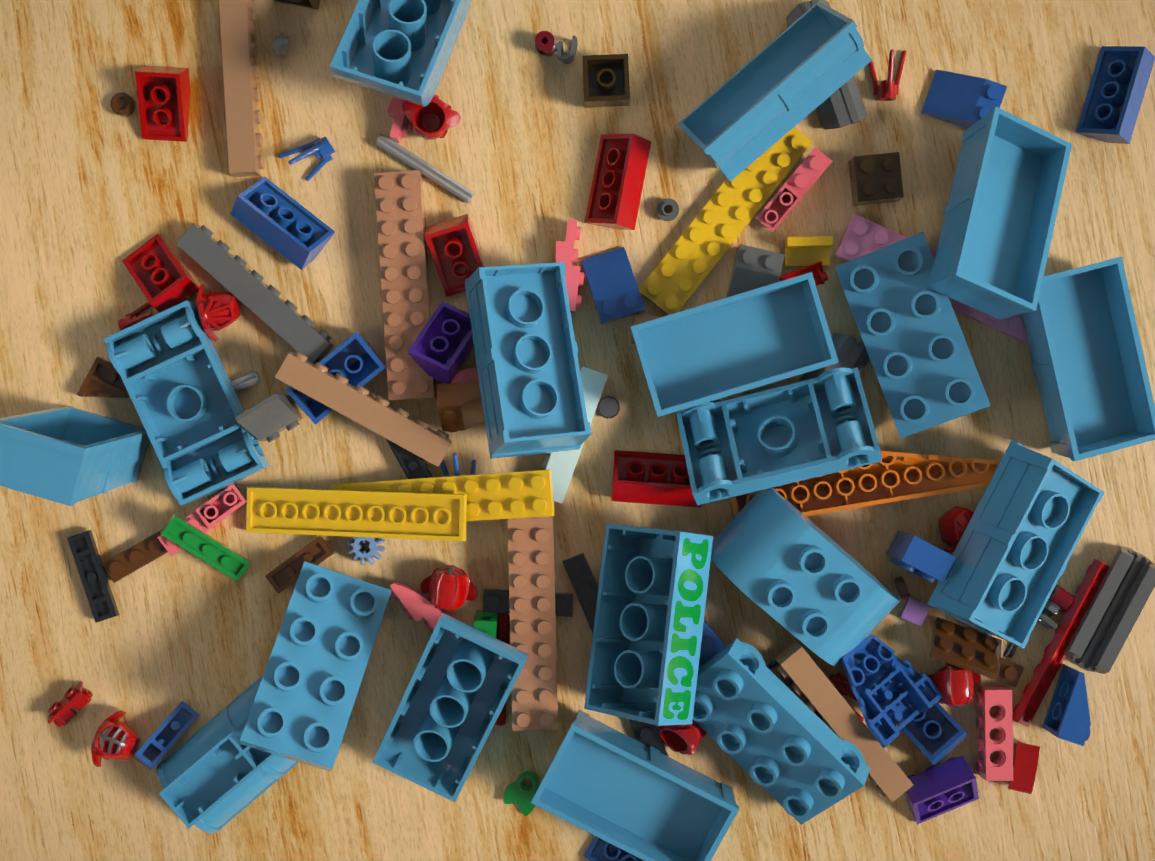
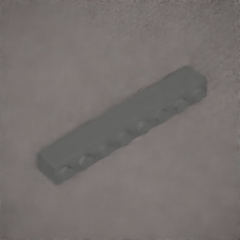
M193 224L176 244L296 351L306 355L309 362L314 365L316 362H319L334 346L330 342L331 337L322 329L320 331L316 330L313 327L314 322L307 315H299L296 312L298 307L290 300H282L279 297L281 292L270 284L269 287L262 282L264 277L256 270L251 272L245 267L247 262L239 255L234 257L228 251L231 248L222 240L217 242L211 236L214 233L205 225L200 227Z

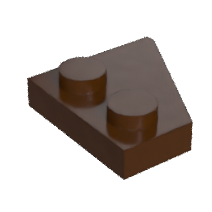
M101 357L95 359L77 393L79 397H130L120 374L116 371L113 364Z

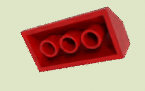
M601 134L584 223L618 230H635L651 147L650 140L635 134Z
M614 450L611 501L702 507V504L697 505L692 494L685 455Z

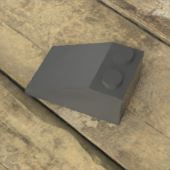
M740 244L736 251L726 298L777 283L780 278L785 254Z
M273 394L238 415L235 419L259 441L267 440L270 443L280 437L279 433L285 429L290 431L299 426L298 421L303 419V416L290 395Z

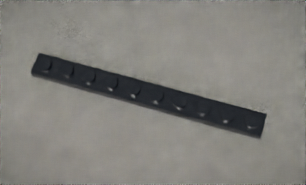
M580 553L562 562L593 633L598 586L584 553ZM629 719L637 741L648 747L652 746L658 749L660 753L669 757L665 745L660 739L656 725Z

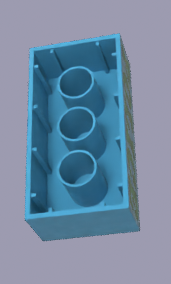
M606 524L584 709L657 726L692 724L713 536Z

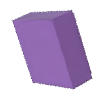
M909 597L899 617L922 626L930 606Z

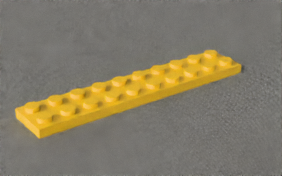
M794 127L732 181L726 178L639 288L640 293L667 315L679 312L813 141Z
M551 469L331 484V490L467 494L466 521L555 515Z
M247 487L246 532L466 541L467 494Z

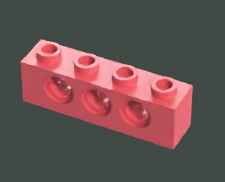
M1005 685L978 686V692L975 694L976 705L979 706V715H976V727L979 729V737L976 738V748L979 751V760L976 761L977 773L986 781H1013L1012 689ZM996 705V713L989 715L990 708ZM997 728V734L990 738V731ZM993 751H997V757L990 760V754Z

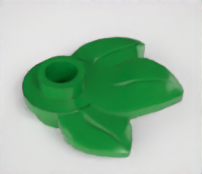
M531 771L520 773L517 780L506 787L503 796L504 804L517 802L518 808L524 816L530 814L536 806L531 803L532 798L540 785L537 775ZM528 778L532 781V783L530 785H525L523 782L524 779Z

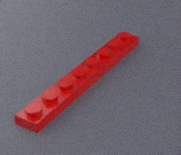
M1094 559L1092 564L1088 566L1083 582L1076 589V595L1072 604L1065 610V616L1055 629V635L1051 643L1046 646L1041 662L1035 667L1030 683L1025 686L1020 702L1013 709L1012 720L1029 727L1066 657L1064 652L1109 569V566Z

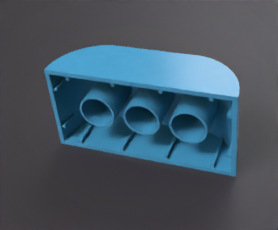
M358 0L329 66L332 76L421 106H427L438 88L472 0Z
M774 488L758 491L712 543L711 560L746 596L816 655L835 667H838L841 664L840 659L858 646L901 601L894 592Z
M442 613L372 763L456 802L526 663L528 653Z

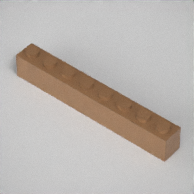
M219 0L229 174L234 177L261 176V169H264V158L260 155L263 137L259 133L258 125L262 123L260 110L257 108V102H260L259 88H256L259 70L258 66L255 65L258 49L257 44L253 40V34H256L255 20H252L255 2L254 0Z
M299 351L287 354L275 376L276 379L439 467L452 444V440L448 439L450 437L449 434L440 429L436 432L428 428L430 424L420 418L417 421L410 418V413L400 407L397 409L390 407L388 400L377 396V398L368 394L369 390L360 385L352 386L348 383L349 379L338 373L336 376L327 372L329 368L319 362H316L315 365L307 361L308 357Z
M793 643L775 658L779 663L778 671L785 679L788 676L794 682L791 684L792 688L799 696L805 695L808 699L805 704L814 713L818 711L822 716L820 719L841 740L850 741L861 751L866 764L871 768L867 780L869 782L872 779L877 784L874 789L882 798L887 796L893 803L913 786V783L880 745L799 643Z

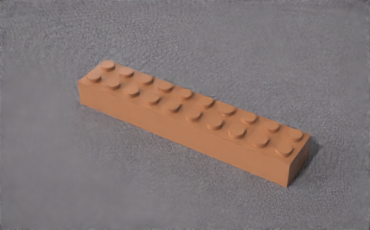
M420 170L374 173L389 401L437 398L436 379L429 376L408 355V350L432 316L427 241L424 236L426 222L423 177Z
M553 516L508 519L510 645L528 653L526 663L511 690L512 731L558 730Z

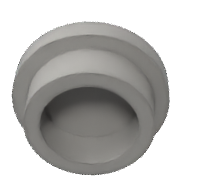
M282 32L280 37L275 36L272 49L276 50L275 55L278 56L279 53L285 55L289 37L284 36Z

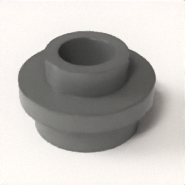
M666 198L658 203L657 215L660 219L672 221L678 216L679 206L675 200ZM670 206L672 208V212L666 213L664 211V207Z

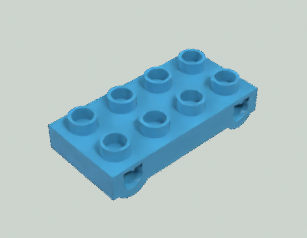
M923 232L835 267L900 438L991 406L949 297L926 287L928 277L931 275L934 258Z
M184 301L104 338L109 359L123 380L164 469L166 482L180 506L197 501L270 467L258 439L235 419V417L245 411L211 338H209L201 325L195 303Z
M858 367L853 369H831L822 373L817 378L717 403L707 402L676 413L692 494L697 505L882 461L878 439Z
M304 561L239 744L329 772L333 769L392 590Z
M736 638L698 668L693 720L801 825L865 785L871 768L866 764L857 746L850 741L841 740L766 667L762 655L752 645L741 642Z

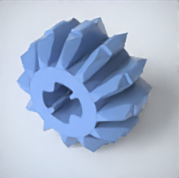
M352 537L355 541H347V545L353 546V548L347 551L348 554L355 552L356 555L352 560L356 561L360 557L361 565H364L366 560H368L370 565L374 564V557L378 560L382 558L378 551L383 552L386 549L384 546H379L380 543L385 541L384 538L378 540L377 538ZM362 541L370 543L368 546L371 549L370 551L369 549L365 551L362 549L364 546Z

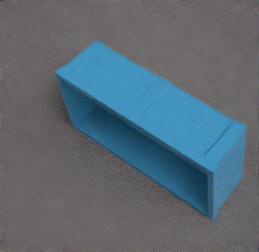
M995 106L987 115L963 132L961 151L949 200L944 210L945 217L931 275L928 277L926 287L1000 320L1026 312H1035L1037 309L1072 144Z
M1122 256L1044 276L1036 311L1022 313V318L1033 362L1031 364L1033 374L1036 375L1050 436L1051 453L1071 458L1072 461H1078L1155 440V404Z
M564 262L478 267L465 280L490 459L579 450L583 442L591 435L577 356L579 353L578 345L574 337L566 287Z
M812 272L631 326L657 417L839 363Z
M70 406L0 418V486L71 506L76 502L101 493H107L109 490L129 483L137 482L150 439L143 427Z
M1011 440L952 555L956 557L944 582H938L927 604L984 634L996 636L1021 648H1025L1037 620L1060 576L1063 575L1071 554L1105 492L1054 459Z
M578 710L531 801L532 804L644 861H711L739 811V806L736 804L731 786L723 782L719 783L660 753L658 749L652 746L648 747L591 718L589 714Z

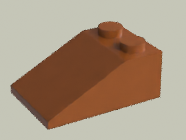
M479 382L438 384L437 408L442 431H463L485 421Z

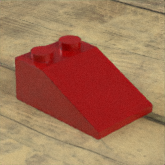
M143 66L135 71L142 139L186 142L188 140L191 95L189 68Z
M468 214L425 227L424 236L446 297L466 291L465 280L478 267H484Z
M156 234L122 260L149 303L159 313L186 301L199 290V286L159 234Z

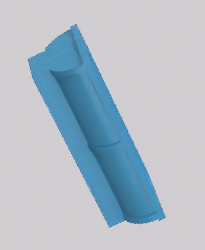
M818 1L678 123L679 127L702 149L717 169L729 181H732L872 61L864 49V42L856 29V23L854 20Z
M263 676L157 765V776L164 788L159 795L188 829L195 825L206 833H216L299 763L239 744Z

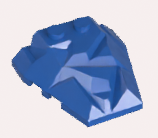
M870 634L858 646L844 655L840 661L868 729L884 748L901 734L899 731L919 713L932 707L943 697V694L926 674L917 673L911 668L912 664L909 661L900 660L894 655L895 651L875 635Z

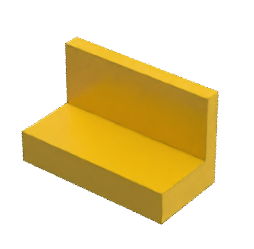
M833 236L787 237L784 240L785 267L809 266L820 261L822 266H830V247L833 246Z

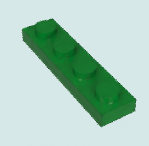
M173 514L160 532L167 539L237 582L251 564L248 559L176 514Z

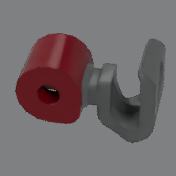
M541 31L535 37V46L541 55L552 56L554 52H557V57L562 63L570 64L575 59L578 41L577 37L573 35L570 53L566 54L564 53L562 41L556 43L550 32Z
M1056 585L1047 601L1048 604L1044 607L1037 621L1047 629H1056L1057 623L1050 619V617L1057 615L1058 611H1065L1072 604L1074 596L1060 585Z

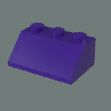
M442 301L408 350V355L429 376L441 382L450 383L473 349L474 343L469 313Z
M963 755L958 758L952 757L941 765L928 767L924 772L917 775L907 776L913 783V786L904 793V796L917 825L979 799L976 777Z

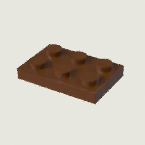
M937 617L933 625L930 657L996 680L1000 670L1002 640Z

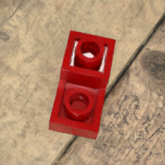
M1021 742L1015 743L1013 781L1008 783L1009 790L1032 794L1039 759V746Z

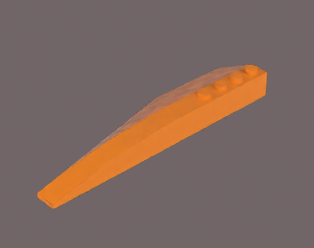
M881 451V462L772 488L802 514L811 516L988 487L1001 460ZM758 491L729 498L732 519Z

